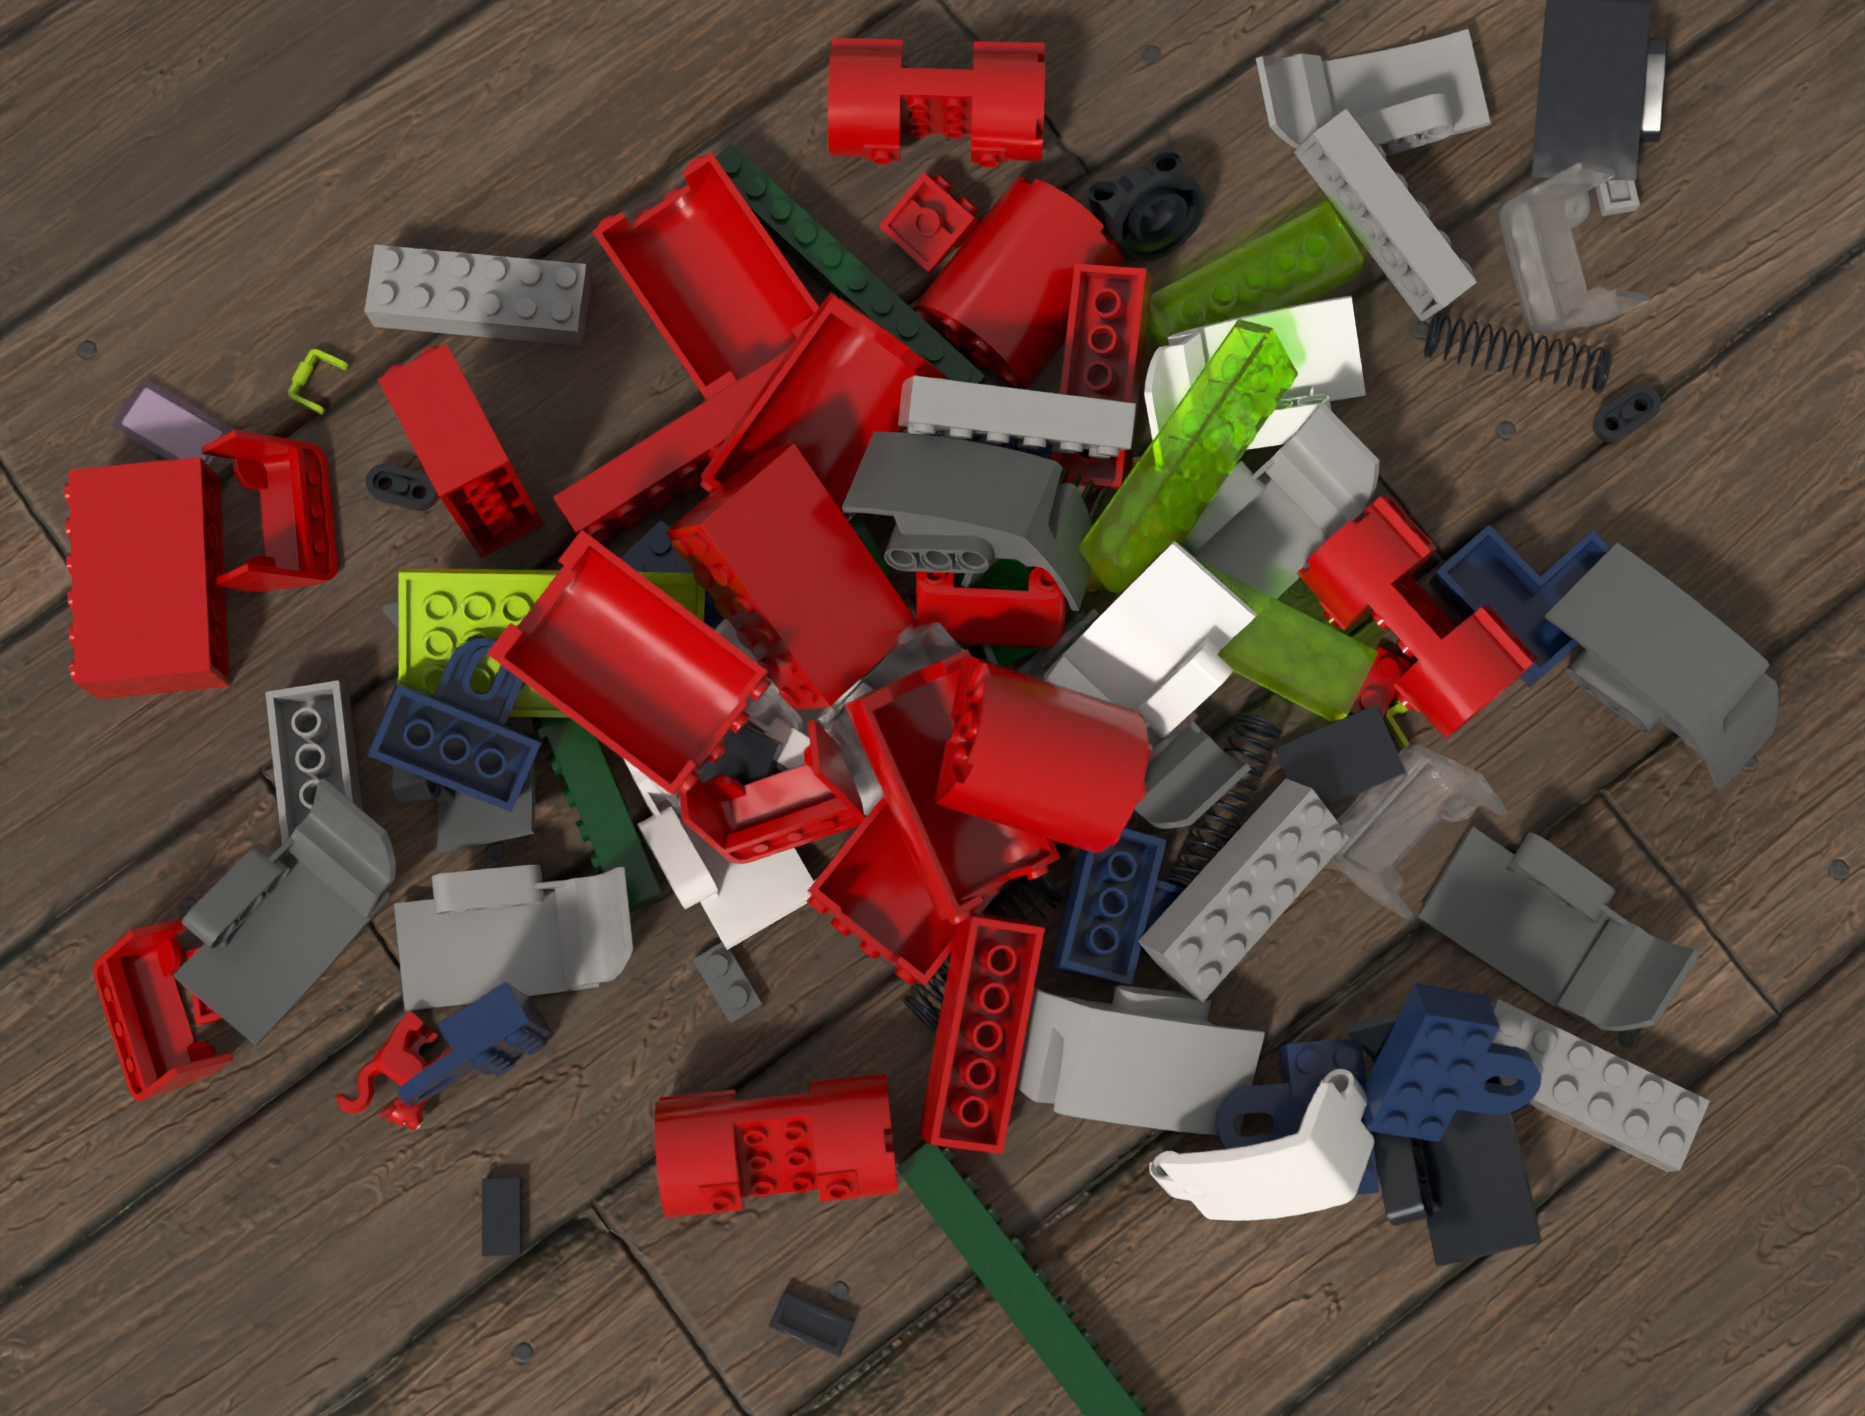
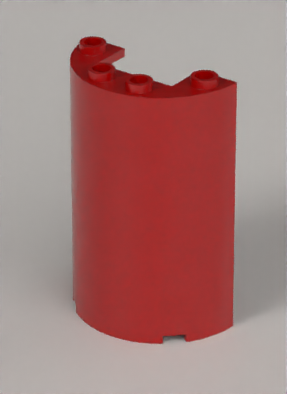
M712 152L706 156L694 158L688 163L686 169L682 171L688 185L682 189L676 188L670 191L664 197V201L653 208L643 209L635 216L634 221L631 223L628 222L623 212H620L616 216L610 215L604 218L598 224V228L592 231L706 400H709L790 349L819 309L812 296Z
M830 292L700 475L702 479L700 485L712 493L758 453L794 443L846 518L849 512H844L842 506L873 433H907L908 427L898 426L903 381L912 376L944 380L947 376L877 322L842 298L838 299V296Z
M581 530L558 560L564 566L518 626L510 623L487 654L673 796L679 791L687 794L700 776L697 773L707 761L715 764L727 748V745L723 742L730 732L733 731L737 734L749 720L750 715L746 710L753 700L758 701L771 684L766 680L768 671Z
M968 649L894 680L844 705L938 918L941 920L949 919L951 925L971 917V909L984 902V900L999 894L998 886L1024 875H1027L1028 880L1038 878L1049 872L1047 865L1060 858L1056 846L1051 839L934 804L946 741L950 738L954 727L951 713L961 661L963 657L971 656Z
M883 794L864 818L863 822L856 828L807 890L810 897L806 902L822 915H825L826 912L831 915L833 919L829 924L842 935L848 937L852 933L862 942L858 947L872 959L877 960L881 956L896 967L894 973L911 986L915 981L926 985L952 952L957 923L951 925L949 919L941 920L938 918ZM994 897L984 900V902L971 909V912L982 913Z

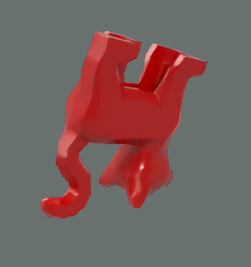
M409 1011L394 1027L388 1041L380 1048L374 1058L361 1068L357 1075L358 1096L352 1099L340 1093L336 1097L337 1105L343 1111L351 1114L362 1112L370 1105L373 1098L372 1078L374 1076L384 1074L402 1086L419 1072L453 1050L449 1047L433 1060L427 1062L419 1052L425 1044H434L439 1036L428 1026L422 1028L425 1023ZM397 1097L389 1102L379 1115L383 1119L387 1118L389 1123L393 1121L401 1127L416 1130L424 1122L422 1115L424 1106L432 1097L410 1107H405L400 1097Z

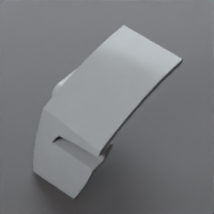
M1469 29L1389 50L1322 61L1321 56L1303 53L1284 58L1275 56L1256 58L1269 126L1283 141L1296 149L1315 131L1346 108L1351 115L1354 114L1361 120L1365 128V134L1372 143H1376L1383 149L1386 156L1436 142L1451 135L1491 125Z
M1324 403L1314 412L1301 429L1258 471L1253 473L1241 461L1187 509L1168 529L1182 543L1181 547L1257 613L1256 617L1233 637L1220 652L1300 578L1297 572L1302 567L1305 569L1310 567L1306 562L1307 559L1348 521H1352L1360 516L1364 509L1370 505L1374 496L1380 460Z
M541 865L442 873L432 876L434 899L394 903L404 1011L471 1004L504 982L528 996L599 987L601 982L614 980L625 968L633 951L624 867H617L596 876L553 882L542 881Z
M1118 985L1115 988L1113 1003L1110 1004L1058 996L1034 987L1015 1086L1035 1102L1054 1103V1112L1062 1115L1162 1130L1216 1135L1215 1118L1222 1101L1232 1092L1243 1087L1252 1086L1265 1032L1211 1024L1207 1022L1211 998L1207 997L1202 1002L1180 991ZM1245 1114L1238 1115L1233 1121V1129L1239 1136Z

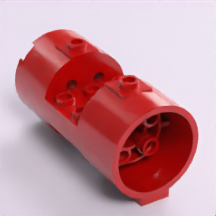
M832 38L828 78V147L830 157H865V160H871L874 164L888 165L893 161H900L902 133H909L911 137L925 138L930 134H944L945 137L950 139H959L964 137L965 134L971 135V163H978L981 167H996L999 164H1006V161L1041 162L1045 100V43L974 41L972 70L903 68V40Z
M1383 495L1364 509L1365 516L1362 518L1358 516L1354 520L1348 521L1307 559L1306 562L1310 567L1307 569L1302 567L1297 572V575L1320 599L1321 602L1319 604L1325 609L1323 611L1324 617L1335 628L1349 629L1371 613L1374 620L1383 629L1387 630L1390 628L1398 636L1399 639L1396 643L1399 648L1410 658L1415 655L1418 661L1393 685L1398 690L1396 696L1408 710L1414 708L1417 713L1421 712L1444 739H1447L1519 678L1538 658L1489 604L1482 606L1459 626L1452 621L1413 578V575L1438 548L1389 495Z
M886 1074L811 1081L810 1093L737 1100L735 1090L659 1097V1101L655 1104L656 1164L660 1197L666 1218L741 1211L745 1209V1197H766L771 1194L787 1192L804 1193L809 1190L819 1189L821 1202L898 1194Z

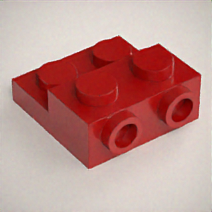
M923 172L878 227L928 273L932 274L954 247L959 248L981 221L975 216L978 209L968 199L962 196L958 201L950 193L953 186L944 177L937 173L933 178L931 175Z

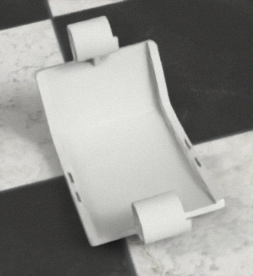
M1345 1069L1334 1070L1324 1080H1321L1320 1086L1307 1108L1297 1134L1275 1141L1228 1150L1186 1154L1166 1151L1159 1154L1153 1163L1150 1162V1174L1171 1197L1192 1201L1208 1219H1272L1314 1212L1345 1204L1352 1200L1357 1193L1374 1145L1373 1136L1361 1122L1367 1104V1094L1350 1071Z

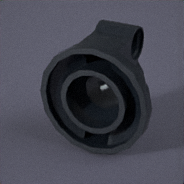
M1174 151L1157 153L1150 160L1149 167L1140 166L1131 169L1118 182L1101 180L1092 184L1088 189L1091 213L1104 225L1103 228L1117 242L1121 251L1134 260L1151 261L1169 255L1184 245L1192 236L1204 215L1205 197L1201 187L1182 166L1180 155Z

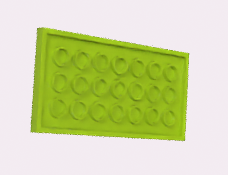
M399 568V680L434 694L449 657L460 644L477 637L498 639L510 623L518 626L560 570ZM638 572L704 622L705 589L696 582L693 573ZM489 655L482 656L470 679L471 688L480 693L489 690L500 664ZM523 681L509 714V717H569Z

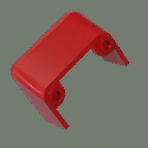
M235 429L201 447V454L232 459L233 471L237 481L245 488L259 490L265 556H254L248 559L243 566L213 579V587L269 592L319 585L336 576L338 562L328 461L325 453L319 446L313 443Z
M1035 567L1029 577L1028 591L954 587V573L916 571V624L920 636L928 642L1051 649L1059 645L1063 640L1067 599L1057 582L1046 569Z
M815 719L807 722L810 745L803 752L806 764L744 786L736 779L724 774L715 775L710 780L704 782L698 779L687 794L679 791L682 821L726 860L736 864L751 863L860 825L864 820L863 804L842 749Z
M183 919L131 929L94 963L93 972L97 990L129 1092L136 1101L151 1099L208 1078L234 1060L232 1053L217 1056L215 1048L210 1046L205 1040L194 1041L173 976L184 960L183 946L176 939V936L186 929L182 924Z

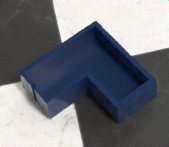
M1488 525L1445 563L1428 583L1464 620L1468 619L1486 604L1492 607L1538 658L1520 676L1531 688L1579 644L1548 621L1545 615L1611 547L1592 530L1540 577Z

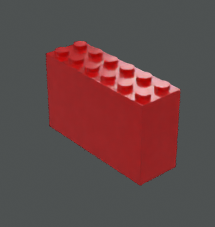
M447 344L441 347H430L424 350L419 355V358L407 364L394 365L385 372L384 376L377 379L438 496L480 558L545 526Z
M794 443L755 455L666 531V534L672 541L673 550L678 556L686 560L694 571L693 576L696 582L702 588L707 589L715 601V607L719 614L729 620L737 631L736 636L739 642L745 648L750 649L758 664L768 671L767 678L771 679L778 688L780 699L793 710L831 707L917 627L916 619Z
M201 457L68 470L69 482L64 485V495L66 502L70 506V517L66 518L65 529L67 537L71 540V553L67 554L66 563L68 572L72 575V588L68 589V604L70 609L73 610V624L69 625V639L74 646L75 659L70 662L72 680L76 685L98 699L230 687L226 588L213 587V579L225 574L221 478Z

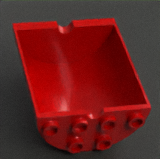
M1018 177L1011 182L912 309L934 330L939 332L955 349L959 346L968 349L971 352L969 358L982 369L990 368L998 374V379L1008 388L1027 390L1066 340L1074 264L1122 267L1124 265V257L1117 242L1106 239L1100 232L1104 225L1080 203L1056 187L1041 180L1035 179L1032 184H1029L1024 177Z
M972 656L962 658L951 713L954 727L950 738L946 741L934 804L1094 853H1099L1108 846L1115 845L1130 819L1136 803L1141 802L1146 793L1144 778L1153 749L1148 744L1147 729L1141 715L1133 709Z

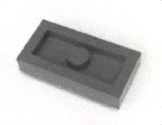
M723 942L692 960L731 1025L764 1006L730 949L726 950Z

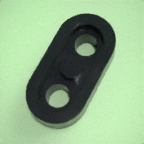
M1639 385L1633 387L1599 410L1593 419L1594 433L1605 442L1614 443L1622 440L1656 416L1661 407L1660 396L1649 386ZM1634 403H1641L1644 406V411L1636 410ZM1605 422H1613L1616 430H1609Z
M380 464L373 467L366 476L367 490L373 498L380 502L415 511H425L433 507L438 500V494L425 473L389 464ZM392 481L391 488L388 490L381 489L383 482ZM418 490H427L425 497L421 499L415 498Z

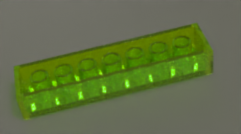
M1241 319L1236 321L1079 545L1078 549L1108 591L1121 595L1174 541L1179 545L1182 544L1208 504L1214 499L1228 475L1234 470L1248 446L1254 441L1268 417L1272 415L1288 388L1292 386L1298 372L1272 327Z

